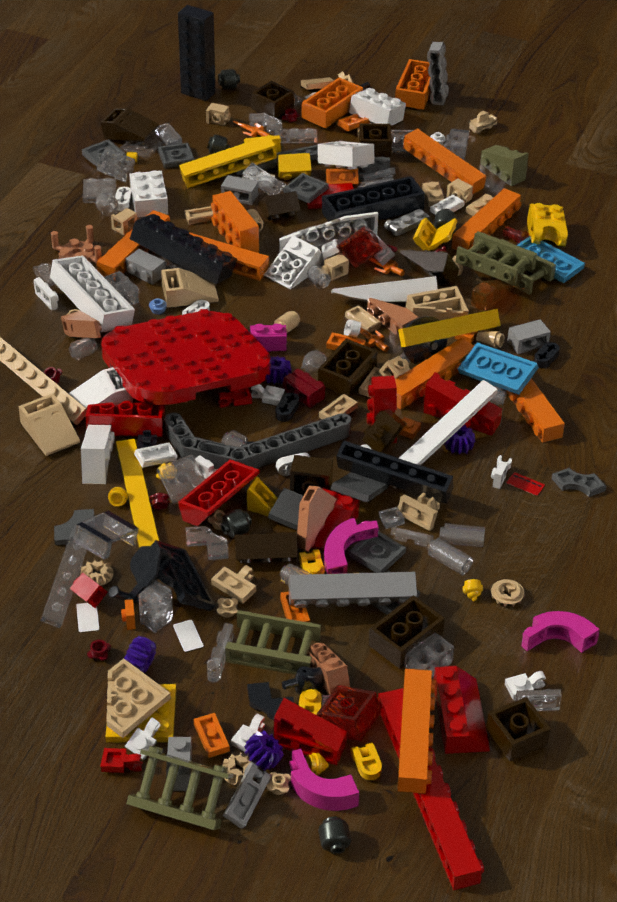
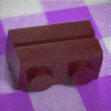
M299 368L283 379V389H285V392L298 394L299 401L309 408H312L325 398L324 384Z

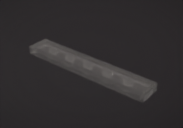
M74 525L40 620L58 628L62 626L73 594L70 587L79 576L93 534L82 527Z

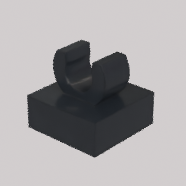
M143 430V435H138L137 449L157 445V435H151V430Z

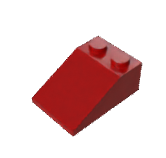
M322 488L337 499L334 503L333 511L328 514L325 525L319 531L315 538V544L312 547L324 551L327 538L338 525L352 518H355V521L359 516V500Z

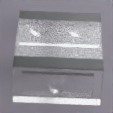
M108 510L78 523L73 542L98 557L106 559L110 556L112 543L120 539L134 546L139 528Z

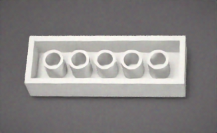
M83 255L52 261L50 278L80 311L100 322L101 332L112 331L117 326L132 325L135 309Z

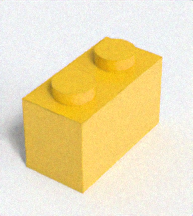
M310 153L278 155L279 179L290 180L297 178L302 173L311 176Z

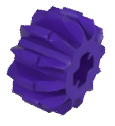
M270 356L271 371L270 375H266L267 383L273 382L274 385L276 383L282 384L284 377L290 373L292 374L290 361L286 360L285 357Z
M464 425L443 445H445L446 450H451L452 454L455 452L459 455L461 452L467 454L474 446L475 434L472 432V428H467Z
M138 636L129 645L124 659L145 673L154 660L156 644L149 638Z
M266 731L254 733L244 746L246 749L244 754L250 758L249 762L260 766L263 771L274 768L284 755L282 752L283 747L278 744L279 740L273 738V734L268 735Z

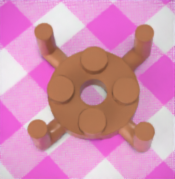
M86 226L87 240L85 242L71 239L64 246L59 244L58 232L52 231V247L54 250L60 251L59 259L83 255L89 262L97 264L98 259L102 257L100 245H96L93 248V226Z

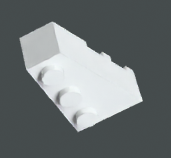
M88 425L81 447L82 484H106L110 451H112L115 441V433L111 432V425Z

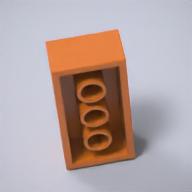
M408 60L395 91V98L406 103V107L417 110L425 109L432 92L429 86L431 78L428 73L429 62Z
M340 77L302 102V118L326 129L349 113L352 95L363 91V87Z
M231 191L213 195V202L211 203L213 216L211 220L213 225L218 228L219 233L225 237L226 242L230 245L259 253L258 224Z

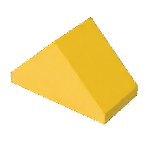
M258 476L254 478L247 489V510L268 516L278 498Z

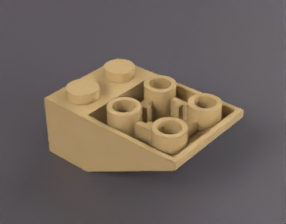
M180 268L161 270L162 288L167 308L191 305L197 300H206L209 303L219 302L214 283L193 272Z
M53 393L18 406L22 426L45 456L80 443V439L62 404Z

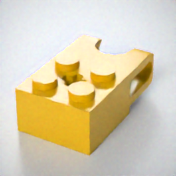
M542 203L530 204L527 225L531 243L540 244L542 240H550L555 242L557 246L565 247L568 231L563 207L559 205H543Z

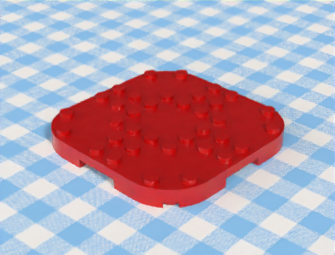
M201 309L198 312L167 316L158 320L151 319L148 322L129 326H117L114 330L107 333L101 341L104 362L109 368L113 367L120 375L123 387L130 396L140 402H145L146 400L154 402V405H170L195 400L196 392L227 386L230 391L253 387L265 381L266 375H270L271 371L270 354L231 313Z

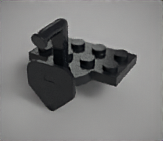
M157 540L151 546L140 547L131 559L130 569L137 581V585L133 590L128 593L119 590L118 586H113L108 592L112 598L122 601L133 599V603H137L159 579L174 589L177 600L184 605L188 604L208 611H212L216 606L187 551Z

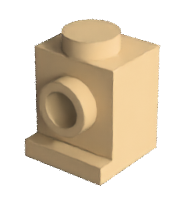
M211 103L206 110V124L215 123L225 126L230 120L229 106Z
M457 178L447 185V197L455 195L467 203L472 199L473 186Z
M126 208L117 215L112 214V229L123 235L127 234L133 229L134 223L137 220V213Z
M338 252L335 256L324 260V266L321 267L322 273L330 280L348 274L349 260Z
M399 355L392 360H388L379 372L382 376H392L388 371L390 369L396 379L411 369L409 368L408 361L402 359Z

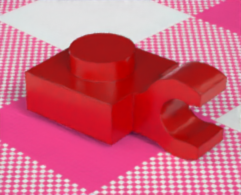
M249 388L219 393L220 400L218 403L221 408L227 407L230 403H233L234 406L252 404Z
M104 748L100 766L101 772L124 773L125 767L132 771H141L143 762H140L141 754H127V749Z

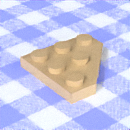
M123 658L108 670L107 726L124 738L170 700V692Z

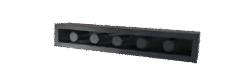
M343 441L336 455L337 466L340 469L418 495L424 492L426 493L425 497L430 499L433 497L436 501L447 504L454 488L452 475L347 441Z

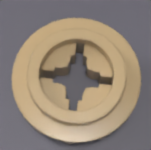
M94 560L93 563L87 562L86 566L81 567L80 575L83 572L100 586L107 584L113 578V568H111L110 563H105L104 560L100 562Z
M499 580L491 588L492 599H496L497 604L503 603L505 607L507 604L514 607L516 603L520 604L524 598L523 587L513 580ZM504 590H505L508 594H511V596H508L507 594H504Z
M240 753L236 756L231 754L230 758L224 759L222 766L228 767L227 772L234 773L233 778L224 779L230 784L239 785L245 774L246 767L251 763L249 762L250 758ZM236 764L243 767V773L235 768Z

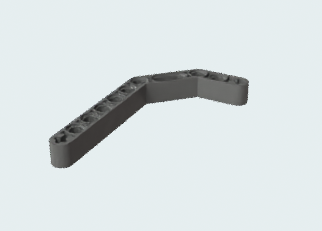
M169 413L164 418L165 433L182 460L194 463V459L200 455L206 460L211 461L216 469H219L230 459L257 469L275 463L282 457L304 453L345 439L351 434V417L341 413L242 447H235L194 437L178 413Z

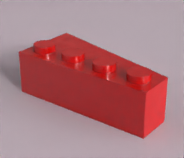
M434 372L425 387L423 413L442 419L471 391L466 388L465 390L455 386V382L451 380L445 381L440 378V374ZM489 401L464 425L467 428L493 436L501 423L502 408Z
M130 400L123 401L119 405H114L113 402L90 404L87 406L85 415L86 430L88 425H111V432H114L115 436L137 437L138 435H143V430H151V435L162 437L164 418L166 416L165 405H154V402H148L147 400L140 403H131Z

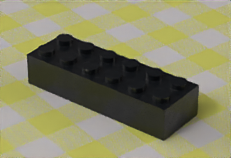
M186 5L178 12L181 93L207 101L216 93L214 12Z
M412 176L322 196V214L328 222L344 216L378 212V220L411 213L417 209L424 210L425 192Z
M150 214L136 220L130 236V240L216 285L231 277L237 258L233 257L231 253L218 249L214 244L204 242L202 238L189 234L185 229L175 227L172 222L164 221L156 214Z

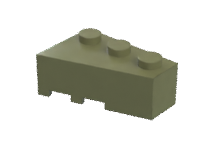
M494 145L482 150L481 165L510 186L526 180L529 153H519L518 150L512 151L507 147Z

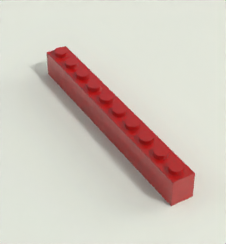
M404 688L379 693L377 706L399 759ZM428 747V751L433 752L432 766H427V770H432L431 784H426V794L413 793L453 890L480 884L482 873H484L483 862L481 859H477L475 844L467 836L466 823L459 817V808L456 801L453 802L451 799L449 784L444 783L442 768L435 762L433 748Z

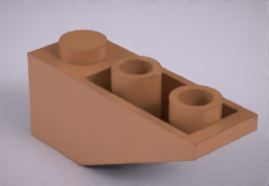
M373 298L368 299L367 312L398 337V329L405 328L409 322L418 318L407 308Z
M78 311L61 316L64 332L68 336L101 338L100 332L102 328L100 322L84 312Z
M309 486L300 502L297 529L298 550L309 551L314 546L315 538L319 531L323 529L328 514L333 511L334 503L337 500L318 486Z
M324 643L312 644L307 656L312 657V668L320 667L323 672L324 682L322 687L330 695L350 690L347 665Z

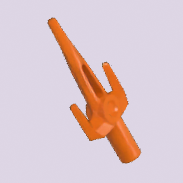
M235 120L233 121V123L250 131L251 133L243 131L248 136H270V133L265 132L264 127L255 123L256 126L253 127Z
M366 255L363 256L384 268L383 270L374 268L381 273L388 274L393 272L399 276H403L405 273L403 269L397 267L398 263L390 259V262L382 266L377 259Z
M360 328V333L369 340L366 342V346L370 348L377 346L383 352L389 350V346L382 342L385 336L379 331L375 330L378 335H373Z

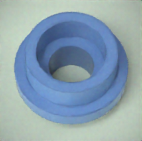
M156 298L149 303V308L154 314H162L167 308V303L160 298Z

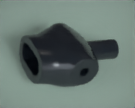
M302 666L298 669L295 678L282 681V687L284 690L295 688L298 694L308 689L317 690L323 686V672L320 667L310 668Z

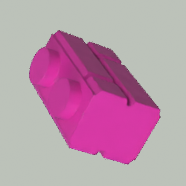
M278 323L273 325H250V333L267 351H286V325Z

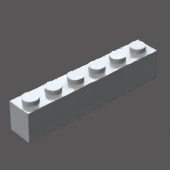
M415 572L290 575L288 580L289 605H295L296 608H304L307 605L316 604V607H326L328 604H337L339 607H345L351 603H357L358 606H368L370 603H378L385 606L390 605L391 602H399L401 605L413 595L417 597Z

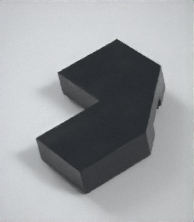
M269 682L247 684L250 707L255 710L259 709L274 721V716L283 698L271 699ZM285 697L294 703L293 697Z

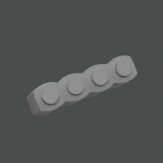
M432 42L427 54L430 64L428 73L431 77L429 86L432 91L430 100L432 104L444 105L449 93V88L446 84L448 74L445 70L447 60L445 58L446 46L444 42Z

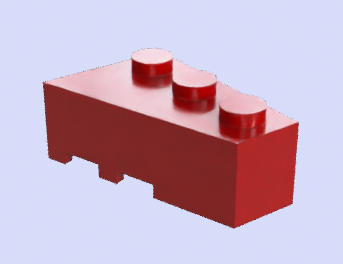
M372 377L371 385H368V395L371 398L367 399V407L370 413H367L366 416L367 424L371 426L375 423V417L381 410L390 409L394 413L397 410L395 377Z
M283 698L274 716V738L279 740L278 744L283 749L290 751L301 749L305 756L319 753L328 763L338 764L346 747L347 731L286 698Z

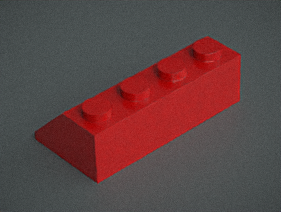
M231 459L228 460L178 502L182 520L199 526L260 473L259 469Z
M458 666L435 667V698L445 754L490 751L477 679Z

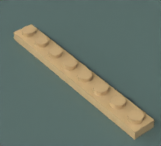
M0 337V361L42 397L53 393L62 404L68 418L75 425H78L85 417L87 409Z

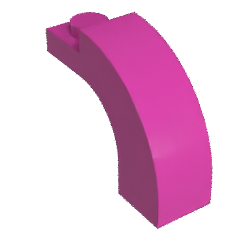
M352 518L338 525L330 533L324 549L326 574H347L348 564L344 554L346 549L355 542L378 537L379 527L376 520L364 521L357 525L355 518Z
M564 611L546 612L533 617L532 627H528L523 632L521 646L528 651L545 640L562 639L571 643L582 653L597 644L600 629L586 618L574 613Z
M301 749L292 751V761L289 762L291 786L303 801L316 808L330 811L346 810L358 806L359 791L351 775L336 779L321 778L310 770Z

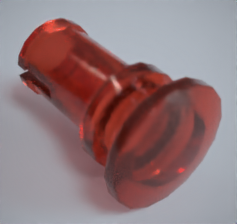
M506 226L503 230V236L513 239L517 244L529 237V233L526 230H515L509 226Z

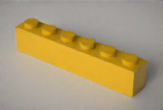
M268 135L181 164L179 167L187 188L276 159L277 153L275 145Z

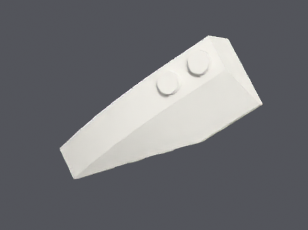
M378 212L344 216L279 238V252L282 251L293 235L319 249L322 248L323 244L333 239H337L339 246H343L340 243L344 245L361 243L360 241L363 238H367L372 230L377 235Z
M436 276L335 288L331 290V293L344 298L368 302L369 298H373L387 303L407 302V295L437 290L438 288Z

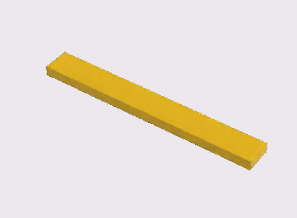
M498 309L406 327L398 329L402 348L501 325Z
M135 439L116 441L133 523L138 527V529H135L139 548L151 546L155 540L159 541L142 467L134 455L137 449Z

